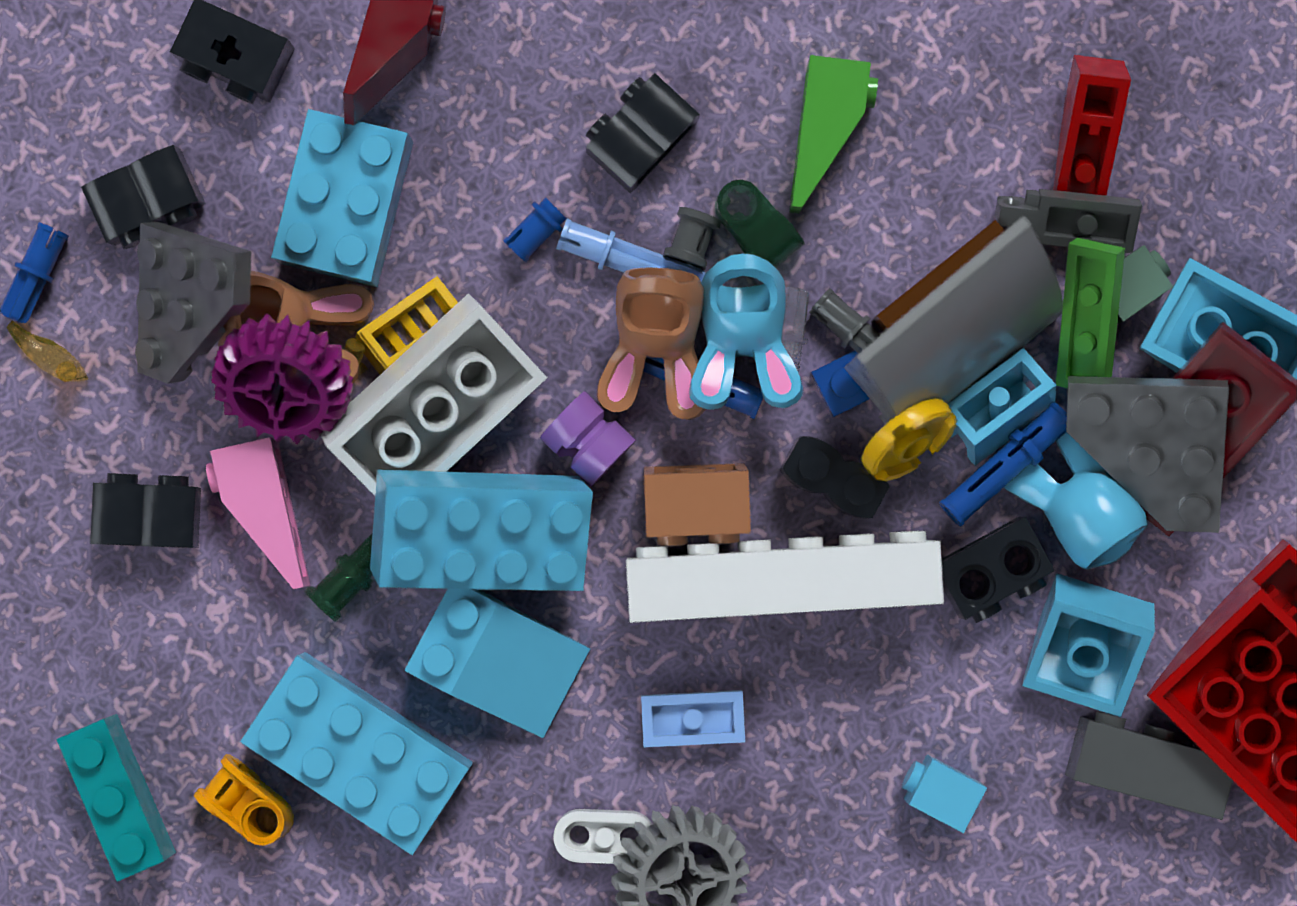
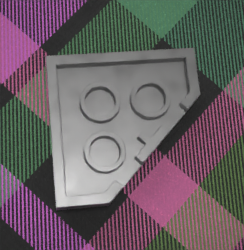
M160 222L140 223V242L137 248L139 293L136 299L139 313L138 343L135 349L138 373L167 384L185 381L193 371L191 364L197 356L207 354L226 332L223 326L229 318L234 315H240L250 304L252 251Z
M1068 376L1066 432L1166 531L1219 533L1228 403L1227 380Z

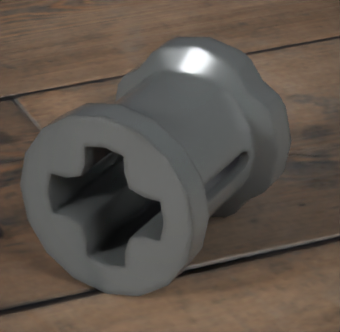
M679 207L677 216L680 218V222L671 247H666L663 255L705 270L708 263L704 258L713 230H719L722 221L698 210Z

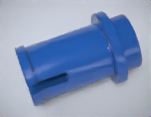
M546 197L540 204L534 201L532 206L535 209L508 237L503 239L524 262H527L529 257L556 230L561 233L563 228L560 225L567 219Z

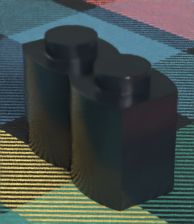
M656 73L646 82L641 77H638L620 97V100L625 104L622 109L612 118L605 113L586 133V137L591 140L586 146V153L629 193H632L699 120L700 114Z
M174 145L148 154L128 166L100 176L81 187L106 243L112 245L121 243L123 249L138 246L140 242V223L160 222L164 224L167 222L169 226L178 227L194 220L197 217L195 210L206 204L181 149Z
M801 436L796 438L780 467L781 473L791 484L806 492L824 494L833 507L846 515L856 518H873L890 488L887 481L876 480L863 464L850 461L845 462L835 448L813 437Z
M107 473V483H93L90 544L198 548L201 488L189 486V477L158 475V485L138 484V475Z

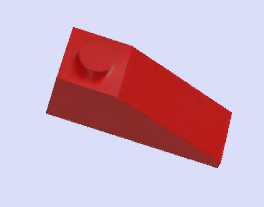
M1081 55L1073 56L1064 101L1053 190L1107 196L1131 84V77L1124 61Z

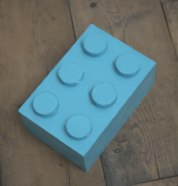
M308 109L271 258L282 265L378 288L413 146V141L409 134L358 121L355 125L344 124V117Z

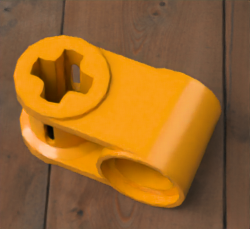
M225 754L221 759L223 766L205 789H197L193 795L195 799L208 812L225 821L254 845L265 846L283 838L293 825L294 814L292 807L284 798L262 782L260 777L243 762L230 754ZM260 807H268L276 814L278 825L274 833H266L257 825L256 814Z

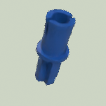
M38 222V228L22 262H16L14 267L18 268V271L0 307V313L5 317L24 324L29 321L46 282L52 283L53 278L50 277V273L65 241L69 238V235L59 230H54L47 247H45L54 228Z

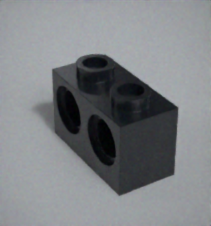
M1017 517L941 558L944 592L958 617L966 620L972 616L975 623L983 621L1002 610L999 601L1017 592L1021 599L1042 589L1047 585L1043 577L1055 571L1026 517ZM1018 545L1026 551L1028 565L1023 572L1013 575L1007 570L1004 557L1011 547ZM976 570L984 579V588L979 596L968 599L960 591V579L967 571Z

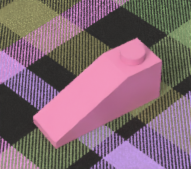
M269 437L211 450L212 463L206 464V473L211 491L213 493L219 492L223 504L293 589L310 586L279 443L277 444L274 438Z

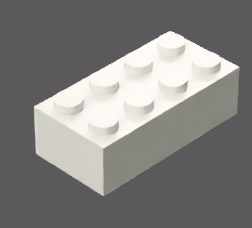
M468 293L349 403L346 413L334 425L331 432L323 431L320 436L326 447L375 496L377 470L447 472L545 381L547 377Z

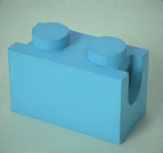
M1024 348L948 403L957 418V425L951 438L956 434L960 436L966 445L968 459L976 466L1009 441L1008 435L1015 429L1022 431L1046 410L1050 403L1055 402L1056 384ZM1029 380L1036 387L1032 391L1025 384Z

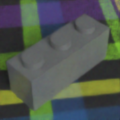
M1096 711L1094 720L1080 716L1065 772L1066 776L1075 781L1223 820L1233 780L1195 742H1193L1192 746L1174 742L1176 732L1145 724L1143 733L1124 728L1125 718Z

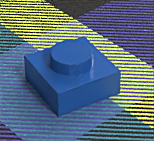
M855 350L810 373L832 417L870 399L844 369L851 360L859 355Z

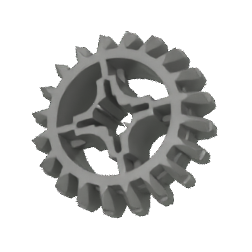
M672 805L667 819L659 811H652L653 824L646 828L641 822H635V830L639 834L635 840L621 838V845L628 853L613 856V864L620 872L611 876L612 885L619 891L615 894V901L618 906H660L647 900L645 892L656 891L658 895L667 894L672 900V906H739L733 896L748 893L747 885L741 879V877L750 873L748 864L741 859L746 854L745 847L739 840H735L737 838L736 832L729 824H722V820L715 813L709 812L704 816L699 807L692 805L687 813L684 814L679 806ZM688 842H700L711 846L714 857L705 859L701 854L694 855L689 849Z

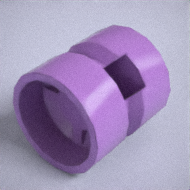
M584 391L549 425L540 436V439L559 457L569 455L572 458L571 469L592 487L623 456L636 439L617 421L607 423L604 420L605 409Z

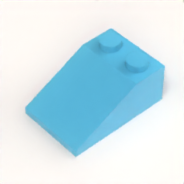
M1189 258L1139 349L1177 373L1218 326L1224 322L1297 379V315Z
M447 589L404 671L455 698L544 738L591 648L479 589Z

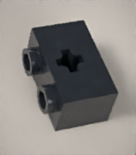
M194 0L170 53L179 62H182L179 69L181 72L204 83H208L211 76L228 83L225 90L227 93L253 104L256 97L271 102L295 48L287 38L204 0ZM236 47L241 53L239 61L230 58L226 62L220 56L223 49L233 51Z

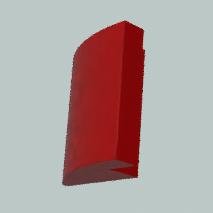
M1282 539L1208 616L1169 663L1147 696L1297 843V550Z

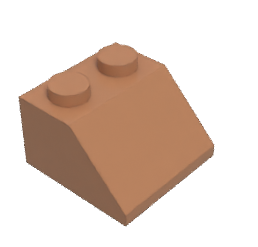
M744 463L644 467L646 537H657V545L674 546L688 544V536L708 535L709 543L713 544L740 542L739 534L751 533L749 471Z

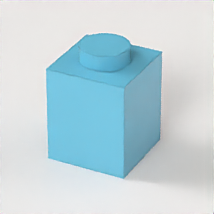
M928 754L922 764L917 761L913 762L902 783V788L907 790L904 800L910 806L963 834L987 790V787L981 782Z

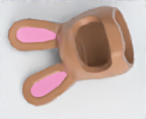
M652 267L634 268L624 272L617 285L616 292L619 345L609 359L597 386V400L601 407L610 412H622L632 406L637 397L646 356L663 358L666 400L668 408L674 416L680 419L691 420L700 417L706 410L697 406L690 399L689 393L690 383L699 362L694 351V343L702 317L704 288L700 279L695 274L682 270Z
M251 271L250 304L240 315L231 316L223 327L226 332L219 339L218 346H223L227 335L232 332L233 328L240 329L248 318L259 324L266 314L270 315L276 323H280L281 320L289 315L292 324L302 326L308 320L309 324L313 325L360 324L368 319L374 307L373 297L365 287L356 284H344L306 292L276 277ZM342 349V358L351 361L350 376L353 377L352 383H354L359 375L357 358L352 353Z

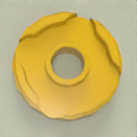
M939 398L924 400L907 408L885 424L867 444L861 457L864 467L876 480L880 481L898 479L914 471L922 463L918 459L920 455L927 449L932 455L935 452L937 453L950 439L957 425L956 416L946 401Z

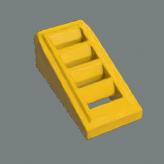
M438 276L356 332L355 343L379 375L425 334L422 333L408 315L411 310L415 309L426 325L431 328L438 322V319L424 303L425 299L431 295L444 314L449 312L458 303ZM397 321L413 340L407 346L391 327ZM380 334L384 336L396 352L390 358L375 340Z

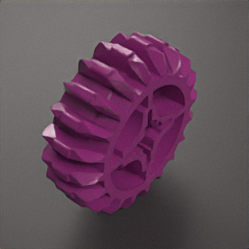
M268 314L260 320L259 324L248 318L240 329L233 328L232 332L227 335L223 346L218 348L214 358L216 362L212 370L211 383L216 385L214 399L224 402V415L238 416V428L248 425L255 428L257 438L263 433L271 434L278 444L284 436H289L297 445L305 435L313 440H317L323 431L331 432L334 425L338 423V420L347 411L350 402L349 398L353 390V377L350 376L351 361L342 358V345L327 344L329 341L327 331L319 334L310 331L309 320L302 326L292 324L289 315L281 320L280 323H276Z

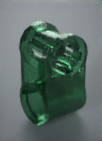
M742 179L733 180L726 184L719 192L715 202V213L718 219L722 221L721 223L736 239L744 254L756 255L769 261L775 268H778L805 245L803 238L782 213L772 206L753 183ZM730 193L737 198L744 194L749 197L750 202L746 206L749 215L745 217L739 211L732 216L727 211V207L731 203L728 197Z

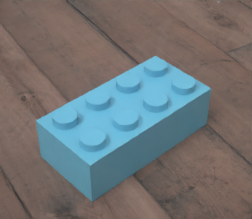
M377 470L370 570L378 586L388 588L583 591L593 491L579 476Z
M306 652L295 657L240 741L411 855L414 854L473 764L472 761Z

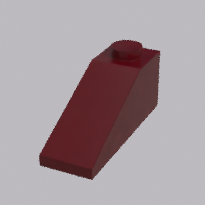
M370 0L343 91L344 124L355 125L427 55L432 35L441 36L446 6L438 5V0Z

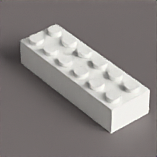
M926 531L889 532L890 542L875 543L874 534L839 535V545L823 546L822 537L788 538L789 548L771 549V540L738 542V551L719 552V544L717 543L687 544V554L668 555L667 546L636 547L637 557L626 559L630 622L944 604L940 541L926 540Z

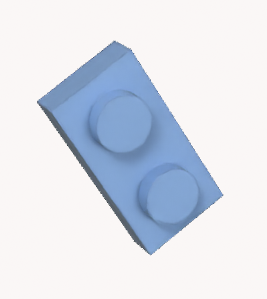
M742 690L641 695L644 747L745 742Z

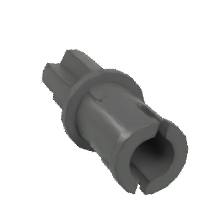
M831 288L821 296L809 311L812 316L826 325L843 341L841 346L844 349L849 345L860 354L881 336L879 332L868 324L871 319L868 315L863 318L835 294Z

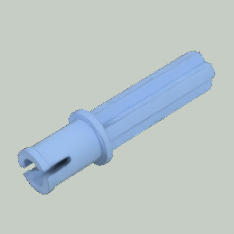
M568 218L556 247L557 250H564L599 263L598 269L601 270L604 265L621 272L634 268H668L695 274L701 282L705 276L704 270L618 239L614 237L616 233L614 231H611L610 235L572 222Z

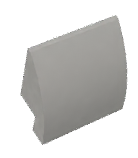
M1024 216L844 367L882 412L879 418L884 424H887L892 418L907 408L924 400L939 398L945 400L948 404L1016 354L1062 314V293L1057 277L1031 224Z

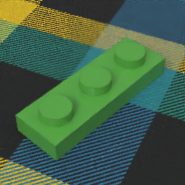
M1076 238L1068 244L1056 386L1068 388V376L1112 377L1125 248L1082 238Z

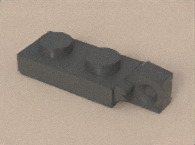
M1039 189V191L1026 190L1025 198L998 196L994 216L1000 226L1009 227L1024 216L1031 224L1040 243L1044 245L1068 247V244L1074 239L1082 238L1125 248V253H1132L1142 204L1140 199L1046 189Z

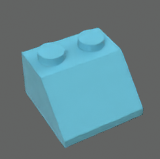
M1056 573L1039 620L1022 686L1121 717L1155 633V604Z

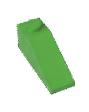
M810 55L806 69L790 213H800L865 114V108H874L878 78L869 77L871 62Z

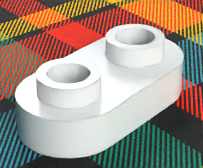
M574 809L565 813L558 820L554 830V844L560 855L569 861L613 864V856L628 853L621 845V832L628 827L635 828V822L643 823L646 828L652 825V823L645 815L635 811ZM580 825L587 828L589 831L588 840L584 843H575L570 837V831L573 827Z

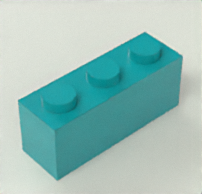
M117 714L56 739L117 882L164 862L176 853Z

